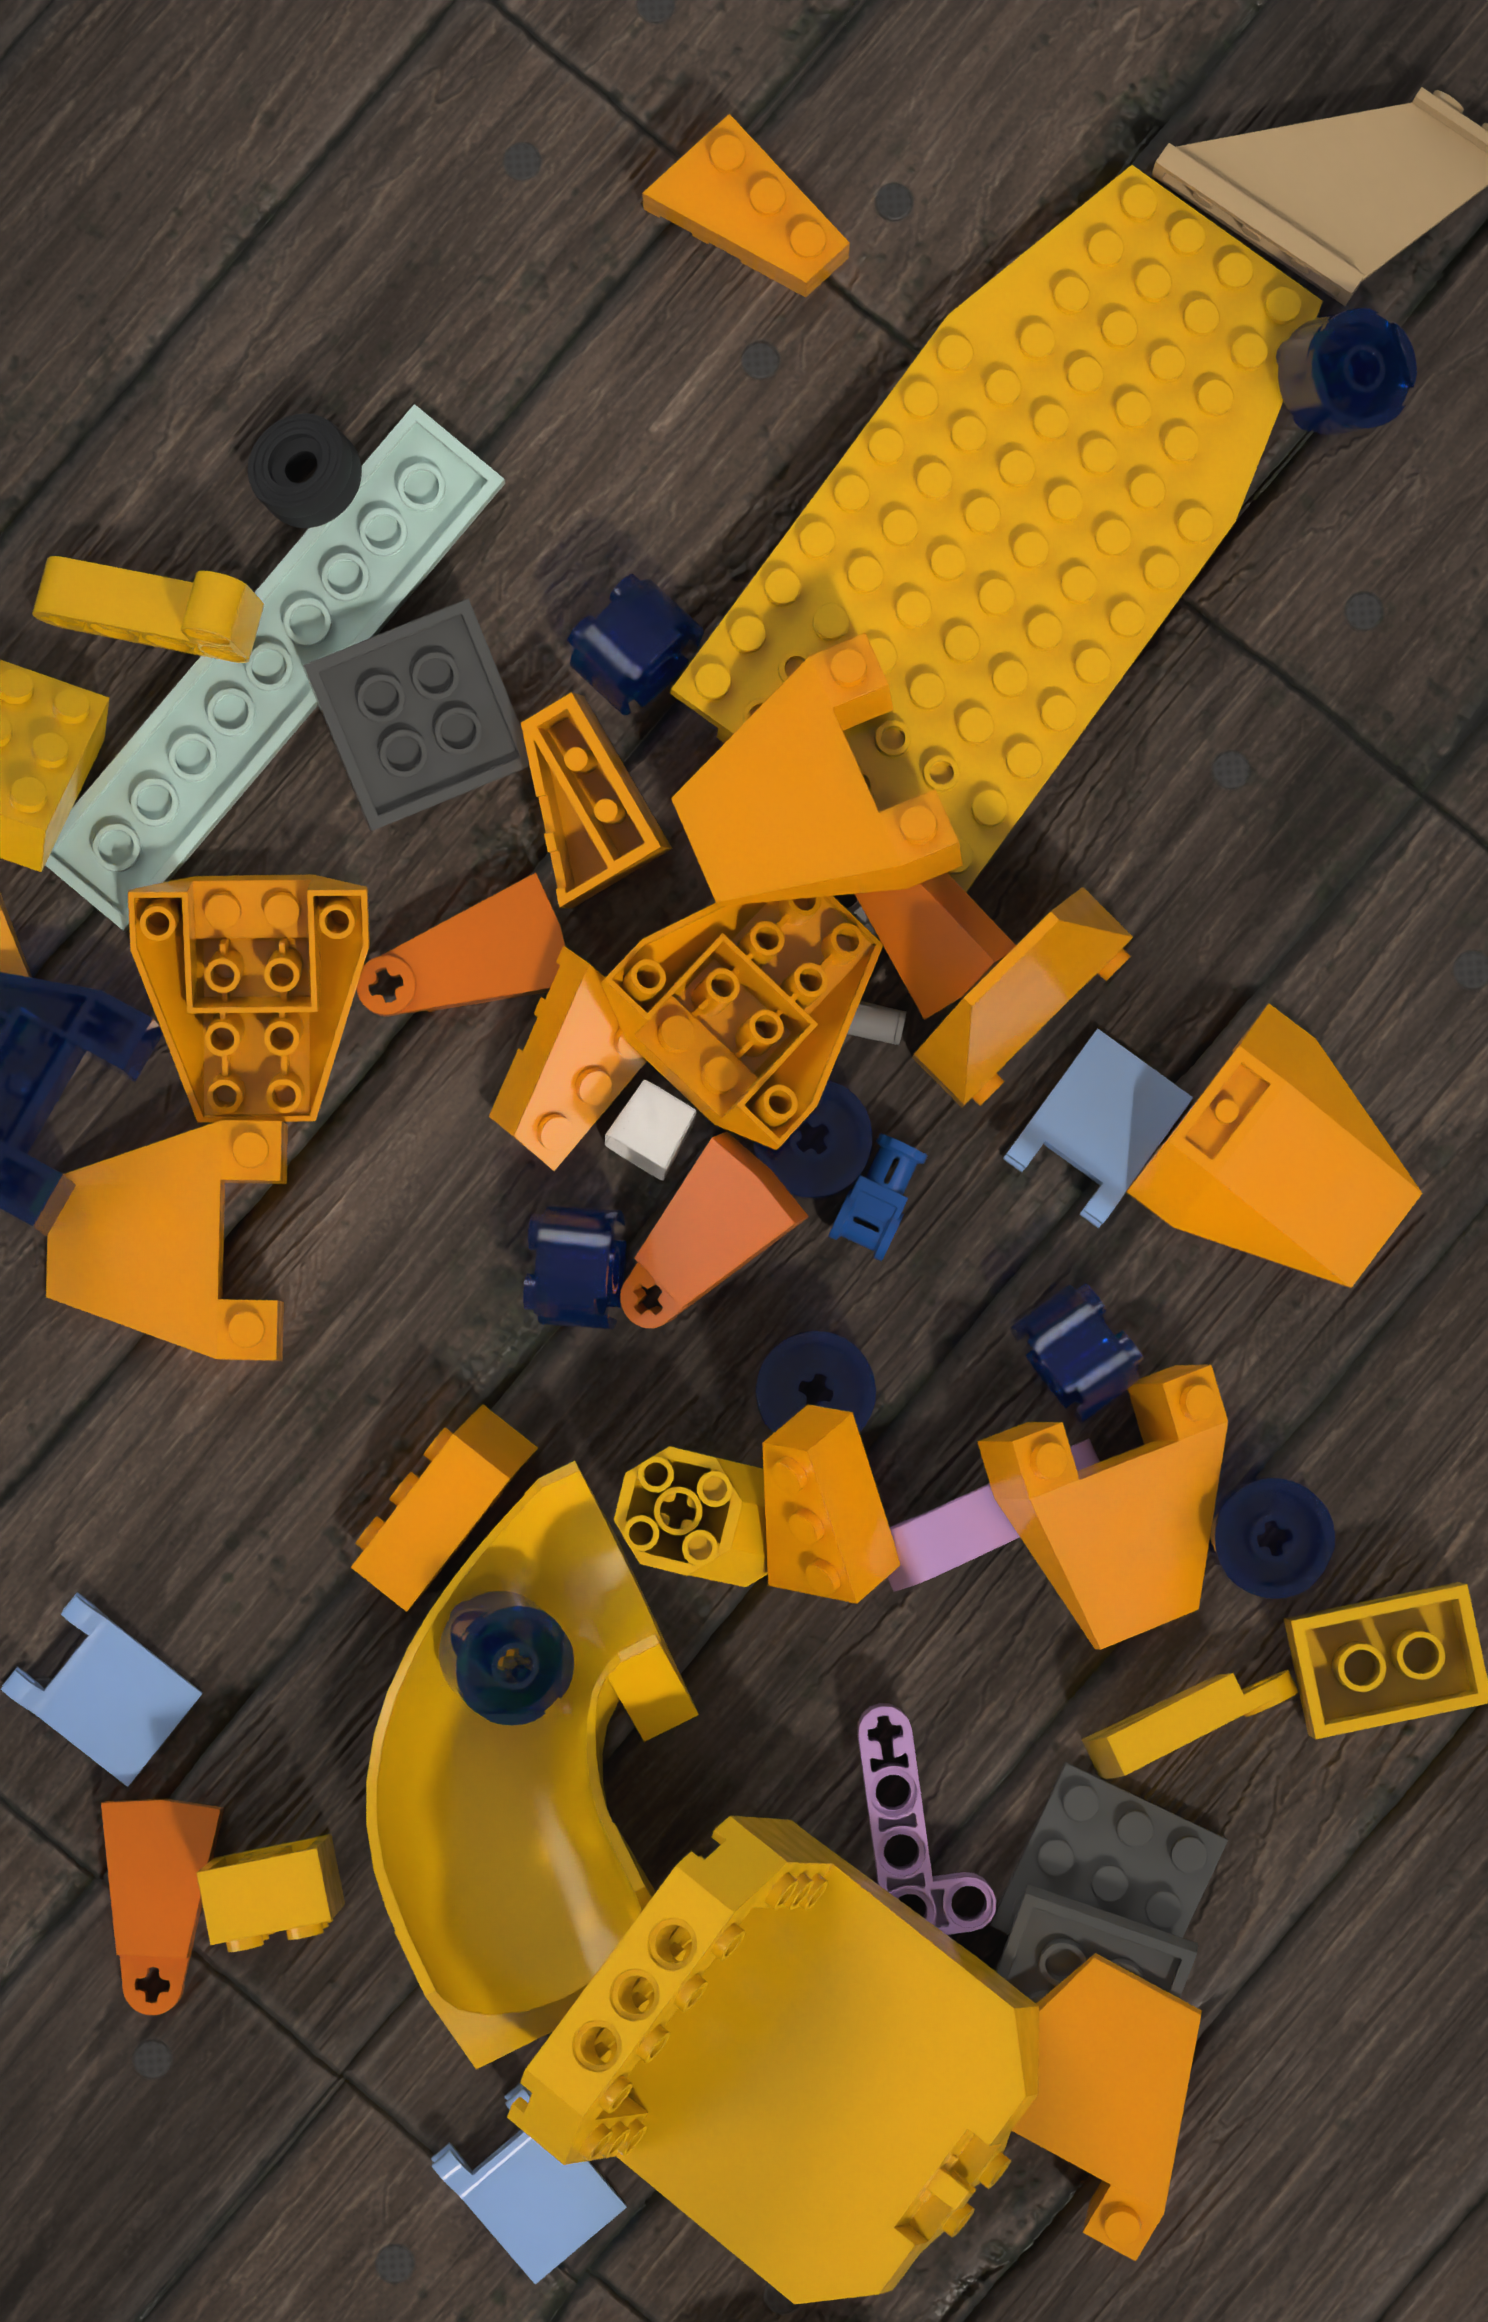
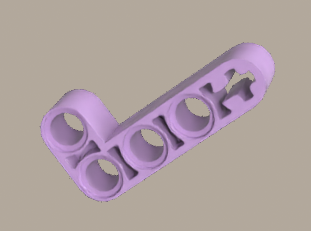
M1090 1439L1070 1446L1077 1471L1100 1462ZM990 1483L926 1513L889 1527L900 1566L887 1579L893 1592L934 1578L1020 1538L994 1499Z
M878 1703L870 1706L862 1713L858 1721L857 1737L878 1885L897 1899L906 1894H915L921 1897L926 1904L923 1918L946 1935L971 1932L985 1927L995 1914L996 1898L991 1886L983 1877L969 1872L932 1876L913 1733L909 1719L900 1708L892 1704ZM886 1715L892 1725H901V1733L892 1736L891 1744L895 1758L906 1753V1764L886 1762L871 1768V1758L883 1760L882 1749L878 1739L875 1737L868 1738L867 1736L868 1729L877 1727V1717ZM888 1775H899L905 1778L909 1784L907 1799L901 1805L895 1807L886 1806L876 1798V1787L879 1781ZM898 1834L912 1837L918 1845L914 1860L903 1866L893 1865L884 1857V1847L887 1841ZM965 1886L977 1887L985 1896L981 1911L971 1917H962L956 1914L951 1906L954 1893Z

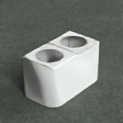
M643 1080L605 1134V1145L647 1173L664 1181L694 1125L696 1110L655 1084Z

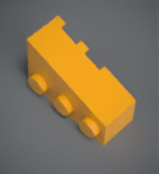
M807 1405L762 1443L768 1586L857 1604L900 1566V1561L853 1412Z

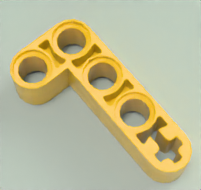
M50 556L46 561L32 615L47 624L69 630L230 662L247 663L252 653L264 603L243 581L217 572L198 571L196 572L194 582H188L66 557Z

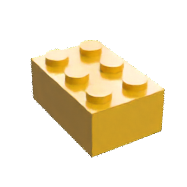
M0 660V858L42 872L105 740L109 697Z
M1456 1582L1284 1618L1307 1732L1314 1739L1488 1704V1678L1468 1584Z
M331 1834L215 1857L196 1872L210 1945L226 1942L228 1952L243 1951L264 1945L263 1941L270 1939L269 1935L286 1930L288 1940L324 1933L323 1929L329 1927L328 1923L334 1921L333 1918L345 1905Z

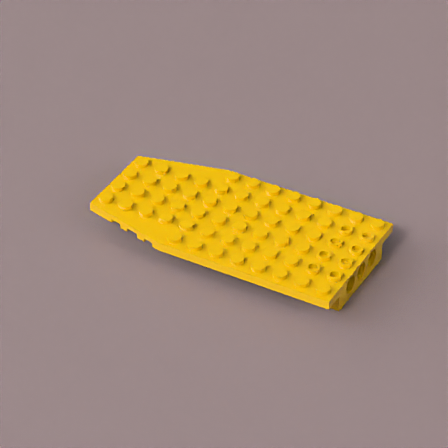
M1133 165L1129 166L947 315L671 688L670 694L718 728L717 738L725 743L810 655L866 633L889 684L893 710L843 732L879 812L936 789L958 838L963 866L947 873L967 892L1233 527L1323 301Z

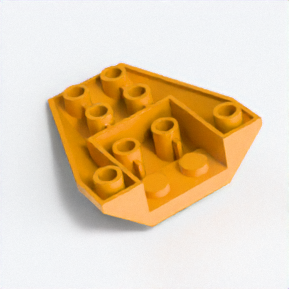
M317 875L193 876L130 889L128 891L130 951L197 1122H217L220 1120L316 1121L370 946L368 887Z
M833 896L717 906L714 903L643 938L601 982V985L627 1042L714 1125L777 1150L817 1107L883 944Z
M1268 1003L1232 1050L1231 1056L1166 1142L1160 1145L1129 1186L1126 1193L1172 1228L1352 1288L1423 1193L1317 1039Z

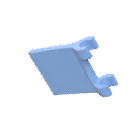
M1097 1028L1003 1159L1022 1173L1043 1144L1100 1185L1079 1214L1099 1228L1109 1217L1193 1097Z
M77 1592L62 1610L61 1615L88 1636L45 1689L17 1666L4 1682L1 1690L15 1702L42 1719L128 1787L203 1692L116 1625L94 1604Z
M519 2083L504 2096L507 2100L505 2104L510 2109L512 2103L519 2097L529 2102L532 2093ZM523 2130L517 2132L473 2170H471L464 2158L450 2142L431 2157V2160L434 2162L432 2167L436 2173L468 2205L534 2284H537L627 2208L625 2202L590 2161L563 2165Z

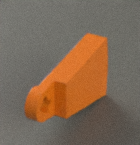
M947 872L908 889L855 894L924 1020L969 993L1016 946Z
M534 873L381 956L369 960L363 966L356 988L360 1001L374 1014L395 1016L549 992L560 967L556 961L563 945L565 947L566 945L561 926L537 874ZM381 970H387L392 978L401 976L403 979V986L395 990L397 999L392 1002L386 1003L382 995L372 996L370 992V987L378 983L377 973Z
M724 1132L712 1137L634 1259L638 1263L624 1282L620 1294L624 1313L634 1324L643 1328H657L672 1321L681 1312L809 1216L775 1173L728 1132ZM657 1285L662 1291L658 1301L663 1308L655 1306L647 1309L642 1303L647 1296L642 1286L648 1289Z
M166 1798L105 1801L101 1803L116 1955H120L123 1994L128 2004L137 2012L145 2015H159L174 2007L184 1991L186 1974L202 1908L196 1872L213 1859L224 1807ZM151 1967L158 1968L160 1978L170 1982V1989L160 1992L157 2001L148 2000L147 1990L138 1989L137 1985L138 1978L147 1977Z

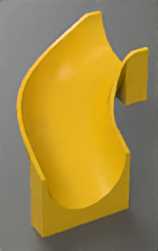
M576 1461L538 1478L524 1493L525 1495L493 1528L453 1577L427 1614L406 1650L387 1691L372 1742L366 1780V1827L374 1874L386 1911L395 1929L394 1932L425 1997L475 2069L481 2068L553 2032L656 1893L617 1826L612 1822L607 1810L603 1786L602 1753L607 1724L619 1700L622 1702L644 1742L699 1715L616 1534Z

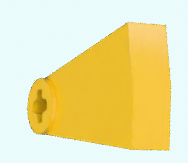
M1289 1670L1271 1675L1242 1690L1234 1673L1219 1674L1081 1740L1099 1777L1104 1779L1122 1777L1243 1715L1249 1717L1291 1698L1299 1691Z

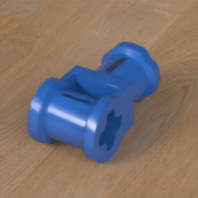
M879 1133L876 1142L880 1147L866 1177L860 1175L854 1189L850 1188L828 1237L837 1240L842 1236L872 1250L873 1257L882 1262L904 1215L902 1211L908 1197L903 1196L917 1164H924L928 1155L897 1139ZM897 1159L898 1165L888 1184H885L884 1179L893 1160ZM853 1218H857L878 1228L879 1232H875L869 1228H866L854 1222Z

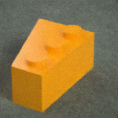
M730 114L642 193L644 210L691 232L693 237L704 243H711L741 260V263L805 298L849 258L850 242Z
M571 692L521 722L535 794L539 798L546 831L544 837L547 851L550 852L555 874L559 908L572 909L672 849L584 696Z
M564 945L556 961L560 967L547 997L540 998L534 1011L537 1020L524 1049L518 1048L489 1114L493 1121L553 1171L557 1169L647 1062L627 1042L601 985L605 977L590 963Z
M484 1404L454 1433L445 1427L423 1454L431 1463L420 1478L413 1472H410L389 1498L397 1506L385 1522L376 1516L355 1542L363 1552L351 1568L407 1612L427 1590L468 1538V1535L484 1514L495 1504L505 1487L520 1468L529 1461L538 1447Z

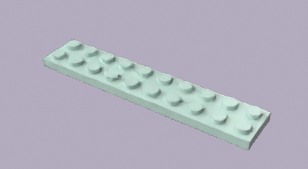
M415 404L361 466L362 477L355 498L347 509L332 521L321 526L309 528L255 591V594L264 603V608L249 662L236 663L200 656L71 809L45 866L124 932H127L129 929L128 891L170 881L318 706L302 665L378 635L505 485V479Z

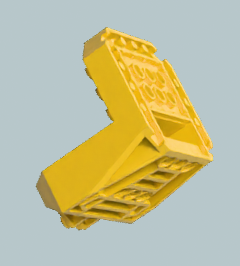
M729 1816L712 1834V1838L720 1846L706 1859L702 1856L698 1857L691 1851L674 1867L525 2069L520 2082L532 2093L529 2102H526L522 2097L517 2098L512 2103L507 2118L563 2165L617 2157L793 2304L879 2295L892 2291L919 2254L937 2237L946 2232L953 2238L965 2226L975 2208L967 2203L976 2191L975 2186L981 2183L990 2189L1008 2168L1011 2160L1003 2153L1010 2133L1038 2096L1039 2006L982 1960L819 1842L794 1821L788 1819Z

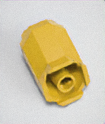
M669 1446L625 1473L614 1521L640 1564L686 1576L689 1575L747 1587L768 1574L763 1468Z

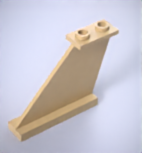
M1421 87L1411 103L1176 147L1168 143L1155 162L1151 176L1346 306L1363 280L1488 186V123H1483L1482 126H1479L1462 114L1464 111L1462 105L1453 97L1439 90H1435L1432 94Z

